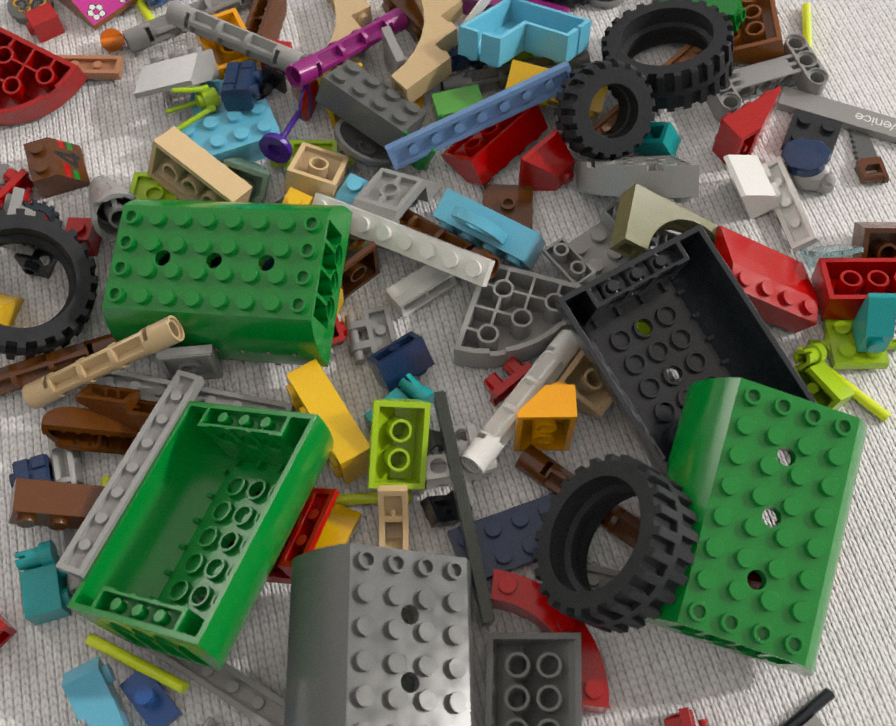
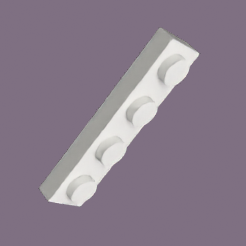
M781 156L766 163L772 175L768 177L770 184L776 183L781 196L777 197L780 207L776 208L775 211L793 252H798L819 242Z

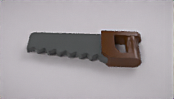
M848 129L849 137L851 138L850 142L853 144V153L857 160L855 171L860 183H888L889 175L882 158L877 155L868 133ZM872 170H876V171H877V172H874V173H866V171H872Z

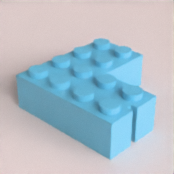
M503 0L459 26L458 54L472 61L480 60L494 68L500 67L522 51L532 53L535 57H545L557 64H561L565 61H570L588 48L592 20L525 0Z

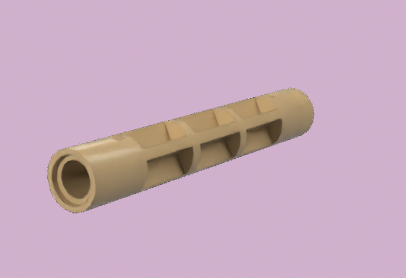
M169 315L142 328L138 333L119 342H113L108 347L88 357H82L65 368L51 372L24 385L22 389L23 398L31 408L39 409L66 396L67 393L86 384H92L113 371L124 369L130 363L147 355L156 354L183 341L185 337L184 329L176 317Z

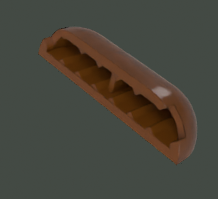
M253 0L245 23L246 29L267 39L278 40L286 17L287 0Z
M80 407L54 408L43 416L41 423L43 435L45 434L50 440L55 442V446L58 448L119 455L126 454L140 431L100 415L89 408Z

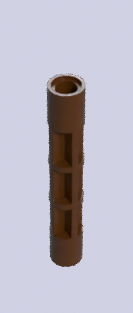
M409 209L399 219L401 225L494 260L495 264L489 280L497 273L500 259L492 253L477 247L475 244L468 242Z
M110 333L0 368V396L21 390L24 385L51 372L65 368L82 357H88L108 347L109 344L116 342V340Z
M531 444L522 452L515 465V468L556 495L561 491L562 486L560 484L565 478L571 480L575 476ZM617 505L604 517L599 525L634 549L639 535L641 520L628 512L624 507Z

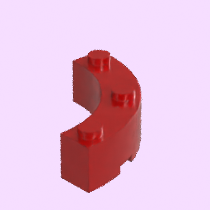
M494 569L491 592L492 608L513 613L524 619L526 618L538 626L543 633L582 634V711L605 714L609 709L607 674L600 651L587 626L552 608L547 603L549 598L543 596L539 590L540 583L522 575Z

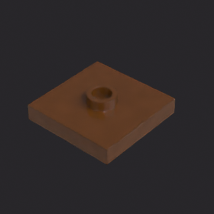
M484 184L483 206L532 229L533 186Z

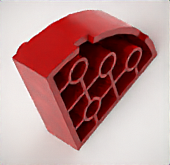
M0 27V126L28 123L50 114L71 99L88 79L77 65Z

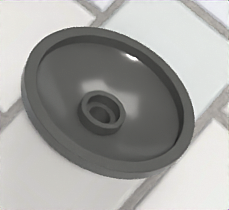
M342 118L338 120L334 128V137L344 153L363 165L376 168L393 166L384 147Z

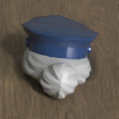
M802 137L786 142L781 157L785 161L784 163L794 185L798 189L814 190L820 194L833 191L836 178L834 173L831 172L828 162L833 151L823 141Z

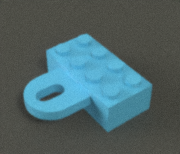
M223 80L206 81L197 87L208 84L209 88L214 87L217 94L221 97L220 92ZM194 92L191 94L190 101L195 100V95L198 94V92ZM266 98L255 101V105L251 110H241L239 108V111L225 110L222 101V104L216 107L217 111L205 115L181 130L182 133L207 150L209 154L221 163H223L224 159L240 157L252 162L265 159L267 157L263 155L259 148L260 139L264 134L270 132L281 135ZM197 105L193 106L194 115L203 111L204 108L199 109Z
M448 188L433 214V217L439 221L438 225L442 228L449 230L457 236L460 234L461 238L475 244L477 247L482 245L483 249L499 259L502 256L506 257L505 260L509 261V264L524 270L526 267L532 270L546 244L538 232Z

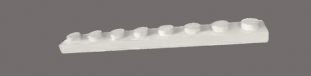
M315 193L312 205H341L347 207L353 213L350 234L368 241H374L377 245L479 286L487 287L495 264L494 260L322 193Z

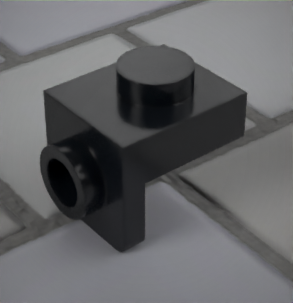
M453 490L447 495L427 496L420 502L431 528L453 526L460 522Z

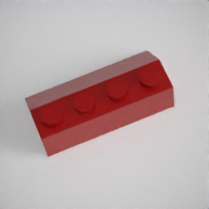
M537 104L454 143L441 156L467 182L484 185L490 182L496 173L506 168L514 157L523 153L525 148L531 142L537 140L548 126Z

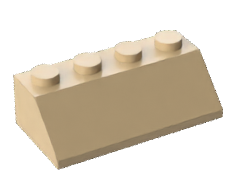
M173 126L153 140L147 175L179 200L249 201L253 187Z

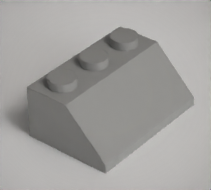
M199 46L187 49V55H183V52L179 51L168 54V60H165L164 56L150 59L151 64L141 66L134 92L135 99L170 91L172 88L187 87L220 78L213 50L202 51V47Z

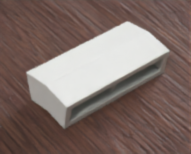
M426 264L385 289L386 298L403 317H406L457 285L454 275Z

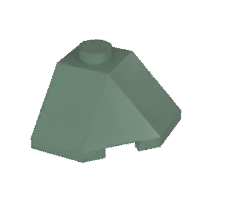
M240 157L224 159L223 164L253 187L248 202L259 203L266 199L271 176L267 170L260 164Z

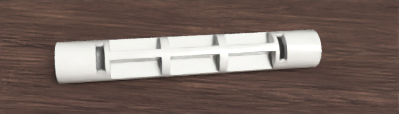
M564 329L556 335L546 350L477 434V437L473 439L461 454V464L469 472L477 476L484 474L515 433L517 412L545 385L554 383L581 349L571 331Z

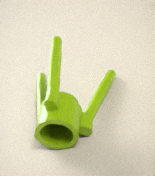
M208 84L200 87L172 88V93L198 92V94L195 95V100L168 108L165 112L169 114L196 105L199 109L204 108L203 111L176 127L181 131L205 115L217 111L216 107L220 106L219 96L215 88H209Z

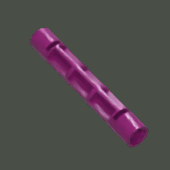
M394 8L375 18L372 23L353 30L348 36L329 43L324 49L314 54H309L288 65L285 73L289 83L294 88H302L320 78L326 71L337 65L344 64L348 59L359 53L368 51L371 46L382 41V27H391L394 35L402 32L408 25L405 13L399 8Z

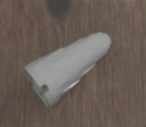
M103 175L97 176L89 184L91 223L100 237L108 239L109 242L116 243L123 206L129 201L138 198L116 181L107 179Z

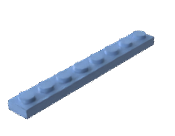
M567 61L385 145L384 147L395 171L428 156L432 148H435L437 152L556 96L557 92L562 93V82L564 79H571L569 76L572 72L570 64Z

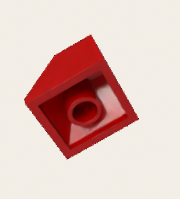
M556 129L520 158L518 185L533 186V191H557L561 186L571 182L574 177L575 160Z

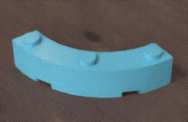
M99 656L64 673L62 688L78 721L85 719L88 726H131L113 684V681L116 680L115 674L108 663L104 665Z

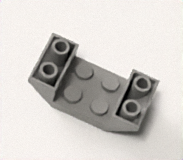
M381 167L354 198L352 206L400 224L399 219L416 199L429 203L441 188V183ZM349 233V239L355 241L359 239L365 240ZM377 245V248H380V249H383V250H386V251H390L389 249H387V248H385V247H382V246H380V245Z
M616 201L602 211L600 223L568 243L561 237L542 250L544 256L569 282L584 285L632 260L610 249L619 201Z

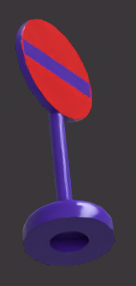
M317 80L303 87L299 98L298 110L282 134L270 132L264 134L260 139V151L269 160L283 164L287 163L292 157L293 148L286 138L299 118L306 122L312 117L317 106V101H315L319 90Z

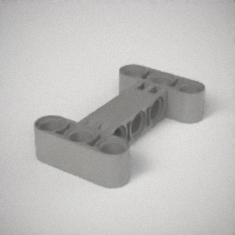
M800 34L788 35L783 45L784 56L733 70L725 87L720 86V92L717 95L707 96L706 103L716 120L720 123V120L727 113L739 110L743 100L761 96L765 91L770 92L778 86L782 89L784 86H797L798 90L821 96L828 82L829 75L807 40Z

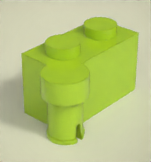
M817 342L808 344L803 350L795 352L793 356L794 363H800L794 366V368L818 404L839 410L855 395V392L825 362L827 358L826 348Z

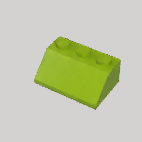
M397 398L373 400L367 488L378 489V485H408V489L425 490L430 402L418 399Z

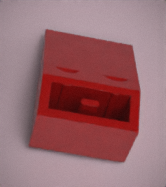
M780 86L770 92L765 91L758 99L746 102L739 110L727 113L720 120V127L715 136L712 151L725 165L723 157L726 155L752 154L769 122L782 89Z

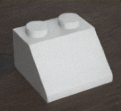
M726 155L723 157L751 219L780 207L777 197L781 196L776 183L770 184L768 177L772 175L766 162L761 164L757 155Z

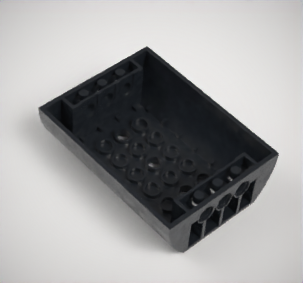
M701 224L557 298L555 302L557 310L654 469L666 476L668 472L667 464L689 385L697 381L710 378L741 377L817 403ZM637 323H646L650 328V333L647 335L641 334L637 329ZM667 369L676 370L679 374V381L673 382L669 380L666 375Z

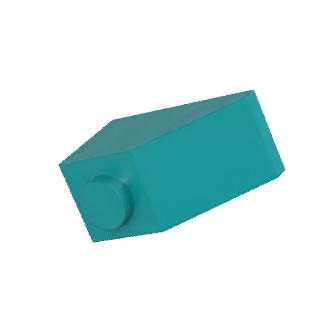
M650 122L649 127H651L649 135L643 136V144L640 147H633L634 152L642 156L676 155L681 138L671 122Z
M896 293L867 294L851 324L857 352L879 353L885 352L894 337Z

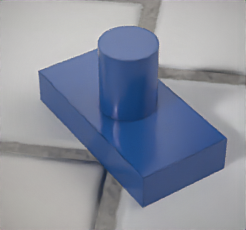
M138 671L119 685L148 726H169L182 715V712L162 685Z

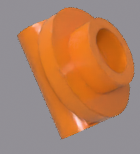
M105 29L100 35L101 46L107 51L116 52L125 45L124 36L117 29Z

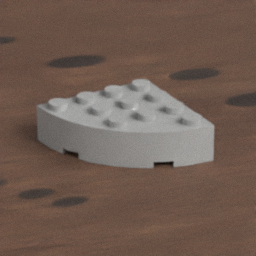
M676 155L622 157L617 160L576 159L577 190L583 192V196H612V198H617V201H619L620 195L634 184H638L662 197L674 199V202L677 203L690 202V198L699 197V164Z
M500 264L495 276L488 281L487 287L476 285L454 347V364L472 368L503 367L512 357L522 363L541 355L561 330L570 331L555 306L557 298L582 285Z

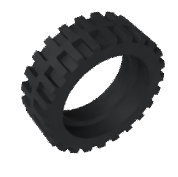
M652 0L651 4L644 5V3L636 5L635 10L631 11L628 9L623 12L622 18L616 17L612 21V27H607L604 31L605 37H602L601 40L603 61H622L624 64H631L636 67V72H642L646 77L644 83L651 85L653 92L650 93V96L655 98V106L652 107V112H658L659 109H667V112H674L675 108L684 107V110L692 108V104L695 102L702 104L707 101V96L717 95L720 92V86L725 87L733 73L734 31L732 22L728 21V15L725 12L719 13L717 6L712 5L709 7L707 2L703 0L693 2L692 0ZM669 43L688 44L704 50L689 60L671 65H648L632 59L648 48ZM608 87V90L612 92V96L617 99L613 90Z
M16 208V214L6 215L5 209L0 210V246L24 244L48 252L62 264L67 274L69 292L60 312L44 324L29 328H16L0 324V353L6 354V359L15 360V356H26L27 360L34 358L36 354H46L53 352L59 346L64 348L69 345L71 339L74 336L78 337L82 332L85 323L90 318L98 286V276H95L94 258L89 259V247L85 242L79 244L77 241L78 233L73 229L66 232L62 229L63 221L56 217L53 222L44 219L45 213L36 211L35 216L25 215V209Z
M606 454L604 460L596 457L589 460L587 468L581 465L575 469V476L571 480L565 478L560 484L562 486L561 491L558 495L553 494L549 502L552 504L547 513L543 512L540 519L543 521L541 531H536L535 541L538 542V550L533 551V560L538 562V568L534 570L535 579L542 582L539 586L541 594L549 598L547 603L552 608L559 610V613L604 632L611 633L613 630L618 633H627L629 626L637 630L644 627L647 617L656 620L662 615L660 608L665 603L671 605L677 598L673 593L678 585H685L688 577L684 576L688 564L693 565L696 556L691 553L692 544L698 543V533L692 530V524L697 523L695 512L687 509L692 505L689 496L681 492L683 488L677 482L670 479V477L629 455L621 454L619 457L615 454ZM637 496L641 521L634 550L625 566L611 581L598 589L592 590L587 576V556L593 535L604 517L615 506Z

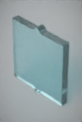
M843 244L800 249V255L819 258L864 252L863 247Z

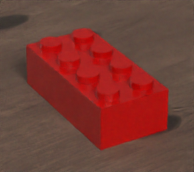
M819 258L812 274L811 282L819 300L818 309L821 319H854L868 293H896V258Z

